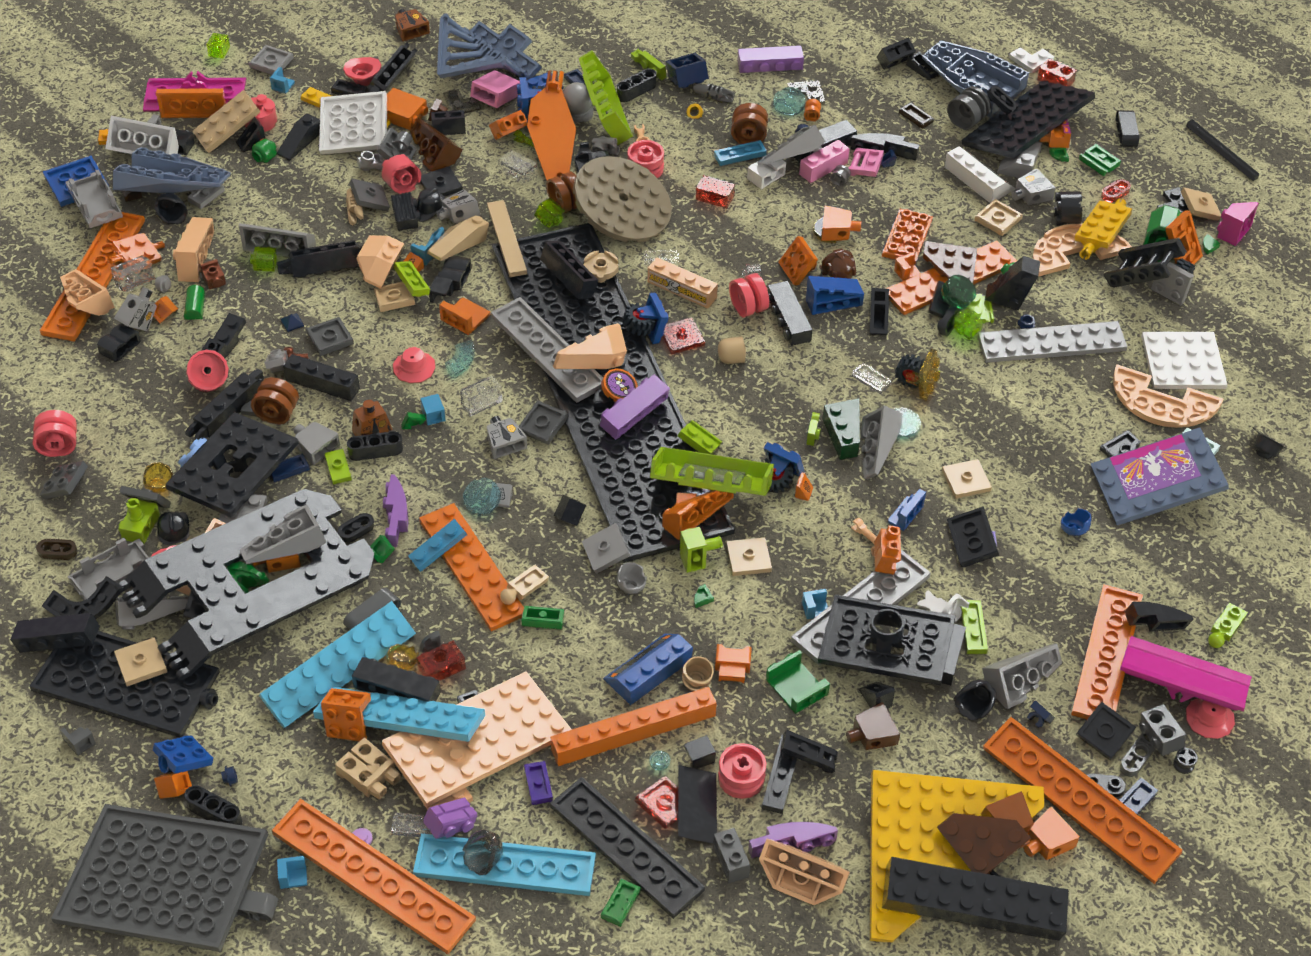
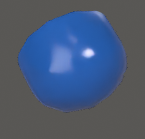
M1078 508L1072 514L1067 511L1064 517L1061 518V528L1070 536L1084 535L1091 526V514L1081 508Z

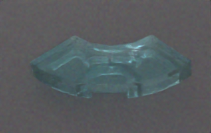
M472 340L455 345V356L445 362V367L452 379L466 372L474 360L475 350Z

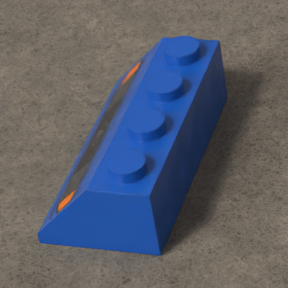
M663 634L605 676L603 680L626 702L632 705L680 670L692 658L693 647L679 634Z

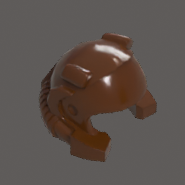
M842 248L833 250L821 262L820 271L823 275L828 274L833 278L851 279L852 276L857 274L853 254L848 250H843Z

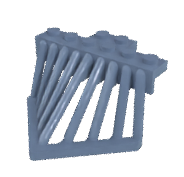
M446 13L440 17L437 74L440 78L493 68L505 69L516 74L519 78L526 77V80L533 78L542 67L523 53L532 43V40L511 24L498 35L480 21L469 30L466 27L462 28ZM451 33L467 42L451 40L448 38V34ZM450 46L477 51L450 53L447 52V48ZM483 57L465 63L461 62L454 66L446 65L448 60Z

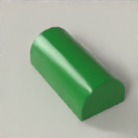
M191 285L187 288L184 320L203 319L205 290L203 287Z
M524 606L521 620L522 626L563 630L565 609Z

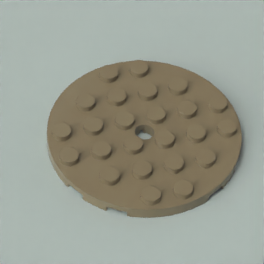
M611 156L595 158L583 165L575 177L573 194H575V203L580 213L585 214L589 219V224L613 239L623 242L628 240L636 241L637 243L646 242L650 238L659 236L670 221L672 206L665 187L647 168L632 160Z

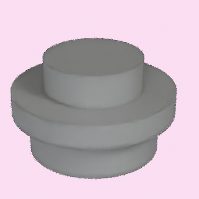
M167 275L157 277L155 280L156 289L161 293H166L171 287L170 278Z

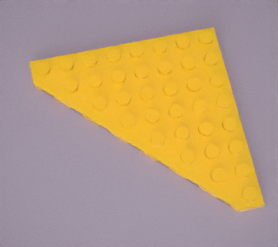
M873 770L871 773L870 941L892 943L921 918L920 915L882 908L886 866L891 857L971 871L937 826L953 813L981 816L985 806L1021 791L1033 818L1044 808V787Z

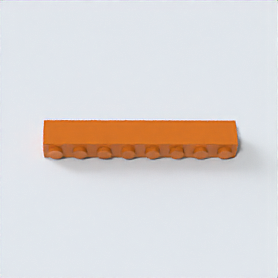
M702 688L550 736L551 751L558 766L568 764L715 717L717 703L710 688Z

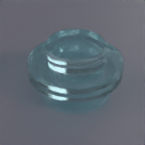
M655 751L649 758L650 766L658 771L667 769L671 762L669 754L665 751Z

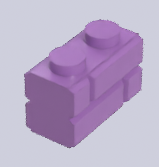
M464 797L429 807L423 823L428 829H431L430 832L435 839L444 836L450 838L455 833L461 831L464 833L469 832L474 827L477 812L473 807H470V803Z

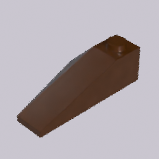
M417 118L410 131L415 144L420 146L419 154L425 158L422 161L423 164L431 171L455 164L463 151L456 143L420 118Z

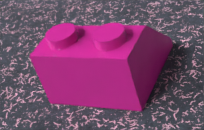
M1233 203L1228 209L1225 208L1221 214L1222 221L1217 227V231H1219L1217 238L1236 246L1251 228L1259 203Z

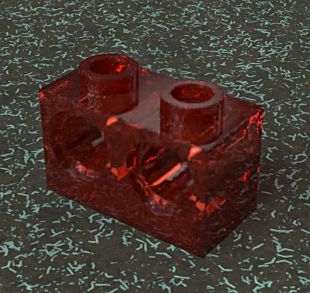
M1048 58L1040 66L1037 80L1071 86L1075 81L1077 69Z

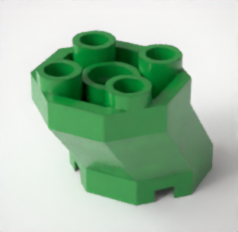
M1163 205L1152 211L1147 224L1143 245L1169 240L1165 228L1181 214L1180 210L1176 207Z

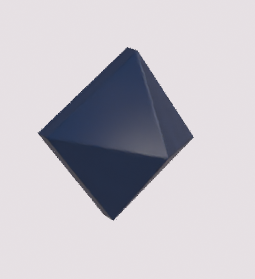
M893 150L884 154L881 162L883 168L895 165L897 157Z
M297 313L290 314L281 319L287 332L304 327Z

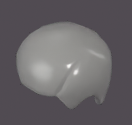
M627 562L620 566L616 581L619 588L625 593L637 594L644 589L647 576L644 575L642 566Z

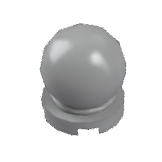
M579 82L567 85L563 90V94L574 124H577V122H588L593 117V106L586 85Z

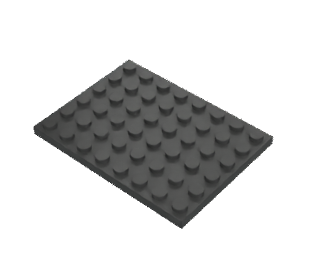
M105 804L51 919L56 924L221 952L269 835L268 831L261 828Z

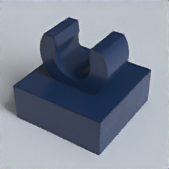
M1036 700L1031 704L1030 707L1034 711L1030 712L1027 718L1031 721L1034 717H1039V721L1035 724L1038 728L1043 726L1044 719L1049 724L1055 719Z

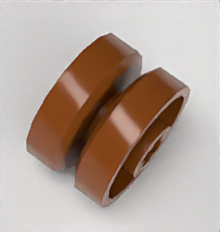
M745 103L736 107L733 112L731 126L733 139L740 144L759 140L763 142L767 136V111L755 103Z
M572 171L564 173L560 177L556 176L548 179L546 183L549 200L560 215L571 211V208L577 209L576 197L573 194V184L576 175Z
M273 377L265 378L260 383L257 393L251 401V408L255 415L265 422L278 425L285 424L289 421L293 409H295L298 403L299 394L294 386L285 380Z

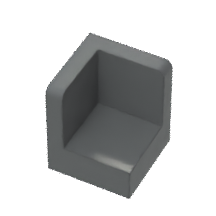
M80 727L71 734L65 728L60 730L63 740L77 756L96 744L93 734L88 728L84 730Z

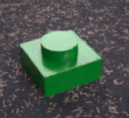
M380 535L370 546L374 552V558L379 563H383L395 550L384 535Z

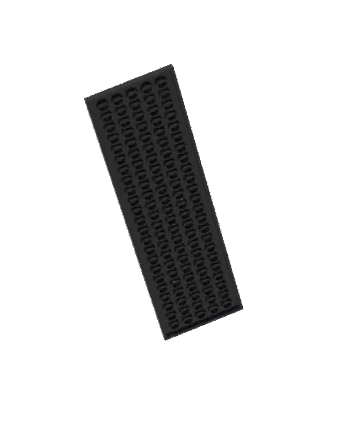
M585 223L518 238L517 242L527 269L526 275L509 277L499 243L492 244V251L512 299L515 300L521 297L569 345L575 342L580 344L586 340V336L590 334L594 336L600 333L599 329L614 324L621 326L627 350L624 362L621 366L610 369H595L602 377L609 370L623 369L635 378L638 386H640V383L645 378L649 379L654 374L667 385L645 336L642 333L639 336L636 332L632 334L631 330L627 331V327H623V316L627 306H630L616 275L606 279L605 282H597L592 298L577 299L540 260L545 242L560 240L582 264H584V259L589 253L593 251L604 253L601 242L591 224ZM543 370L559 410L569 415L565 425L609 527L617 523L631 556L622 560L623 563L679 549L680 540L662 527L663 513L668 508L676 505L677 493L697 494V497L713 490L678 485L679 482L650 478L652 459L660 447L698 452L678 437L679 432L686 426V423L671 392L669 391L668 398L615 440L600 426L601 414L607 408L611 409L616 402L612 400L605 406L594 407V393L576 403ZM694 472V477L704 479L705 474ZM724 506L696 526L700 527L705 540L717 536L725 537L735 534V528Z

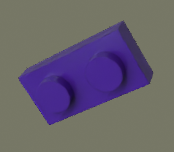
M545 761L524 764L531 804L537 805L552 802L553 795Z

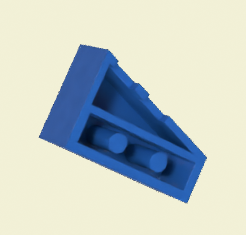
M808 276L806 302L812 315L863 306L864 292L857 279Z

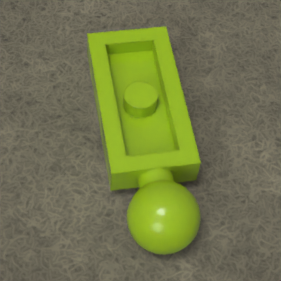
M1229 603L1211 629L1212 633L1208 637L1209 645L1213 648H1220L1224 645L1225 640L1230 641L1248 612Z

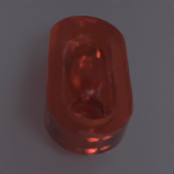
M1124 179L1114 181L1103 188L1101 198L1104 201L1115 202L1117 199L1129 194L1130 182Z

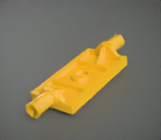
M1117 199L1115 204L1108 201H1099L1079 228L1074 240L1081 242L1084 246L1079 252V256L1082 259L1085 257V260H1087L1100 247L1108 249L1132 214V208L1126 207L1124 199Z

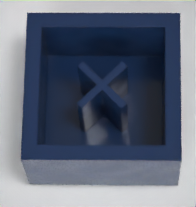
M696 52L665 61L669 80L680 88H686L689 84L693 83L700 84L704 80L709 79L706 60Z

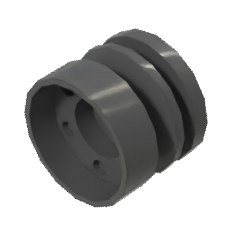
M974 86L966 88L952 99L947 106V113L951 122L963 130L973 128L991 111V102L987 94L982 89Z

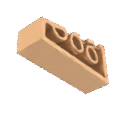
M192 217L190 222L187 223L186 230L182 233V238L177 243V248L173 250L178 281H200V264H203L204 259L206 260L208 248H210L214 235L213 218Z

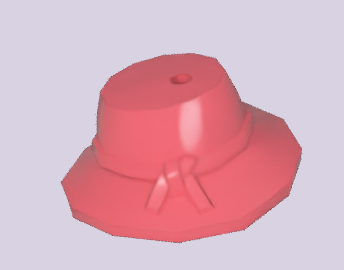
M354 58L345 63L343 71L356 84L368 86L374 76L380 71L382 65L379 59Z
M408 348L394 361V374L399 380L407 383L423 382L432 376L435 370V359L429 354L424 353L420 348Z
M1200 698L1191 701L1186 708L1187 723L1195 733L1205 738L1219 739L1227 736L1235 725L1234 713L1229 708Z

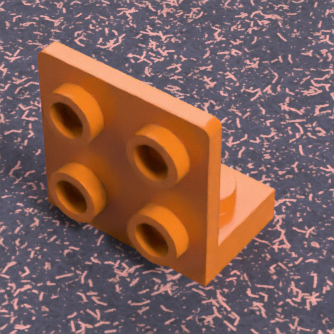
M464 297L455 305L445 301L439 304L440 319L467 335L472 333L490 316V311Z
M336 688L329 690L321 702L327 737L361 741L364 737L367 739L363 711L371 701L370 693Z

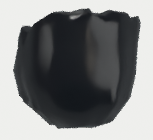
M166 193L157 196L154 208L159 218L165 223L181 224L186 220L188 210L178 195Z
M976 679L968 683L954 697L955 707L958 708L962 716L967 717L969 720H981L993 708L996 702V691L989 682Z

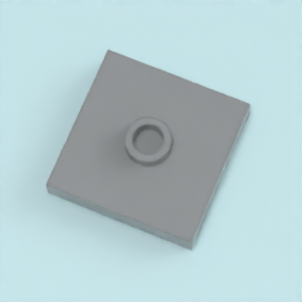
M265 45L249 62V67L272 75L278 67L284 69L294 58L293 53Z
M617 523L582 541L596 574L631 556Z

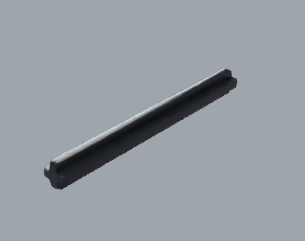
M1191 119L1187 122L1186 127L1249 179L1255 181L1259 178L1260 174L1195 120Z

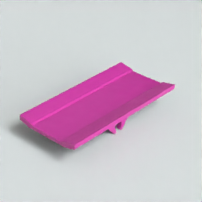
M192 71L185 78H149L143 112L160 111L156 96L157 89L223 88L225 101L228 103L237 94L245 90L247 79L246 77L206 78L199 71L196 73L197 78L192 76Z
M1133 636L1130 637L1120 670L1126 674L1167 687L1173 700L1176 697L1175 694L1181 692L1183 697H1181L1180 702L1197 697L1235 711L1240 710L1243 712L1252 676Z

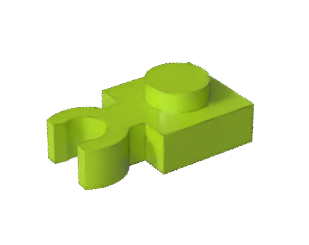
M812 413L806 445L814 446L815 439L819 440L821 429H818L820 413Z

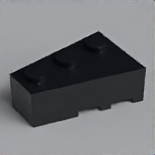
M1022 256L1009 267L1006 273L1000 274L996 281L987 285L985 300L1019 311L1038 278L1040 261Z

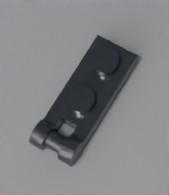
M786 730L784 732L781 752L822 768L824 772H835L836 765L834 761L837 760V750L792 731Z

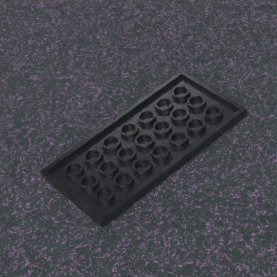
M1041 81L1015 100L1016 109L1013 112L1007 114L999 111L995 116L961 140L962 145L1015 159L1095 99V92L1074 88L1073 86H1064L1059 83Z
M98 631L93 645L53 649L29 687L33 692L181 738L201 706L199 702L201 692L212 687L220 671L218 667L203 663L190 677L179 680L176 676L177 671L188 665L185 663L177 669H171L170 663H167L165 657L170 654L167 652L161 654L167 673L126 686L114 651L137 642Z

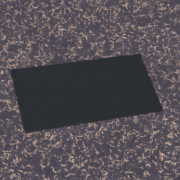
M679 765L678 836L713 844L714 834L717 833L716 773Z

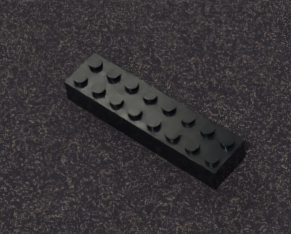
M891 857L886 866L882 908L1060 941L1067 932L1069 889Z

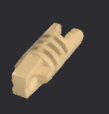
M348 189L346 194L348 220L350 225H355L357 223L356 216L360 220L364 218L362 206L357 205L352 189Z

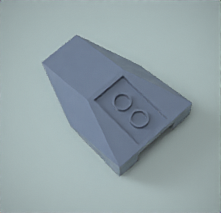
M940 40L922 55V59L960 93L966 88L974 86L982 89L987 94V91L995 85L1013 99L1027 87L1029 72L989 52ZM991 102V111L987 115L989 118H992L1001 110L993 102Z
M141 147L132 153L131 167L128 164H121L113 170V190L177 193L220 187L230 177L231 172L182 157L180 154H166L164 151H150L147 148Z

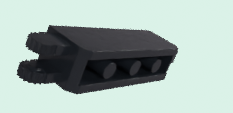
M407 42L404 46L401 45L374 76L366 91L368 93L387 92L411 63L418 50L416 48L412 51L408 50L410 44Z
M351 240L293 250L288 254V259L276 262L279 274H292L293 277L304 278L310 274L321 275L327 271L338 272L344 268L355 269L359 266L357 256L363 246H359L358 242Z
M256 369L249 375L244 372L241 373L193 417L194 422L187 428L186 436L192 437L195 435V440L206 437L210 438L234 412L240 413L241 408L249 401H252L260 383L264 380L263 372Z

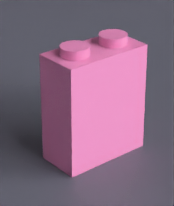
M494 70L472 81L470 97L498 108L518 97L517 84H520V81Z

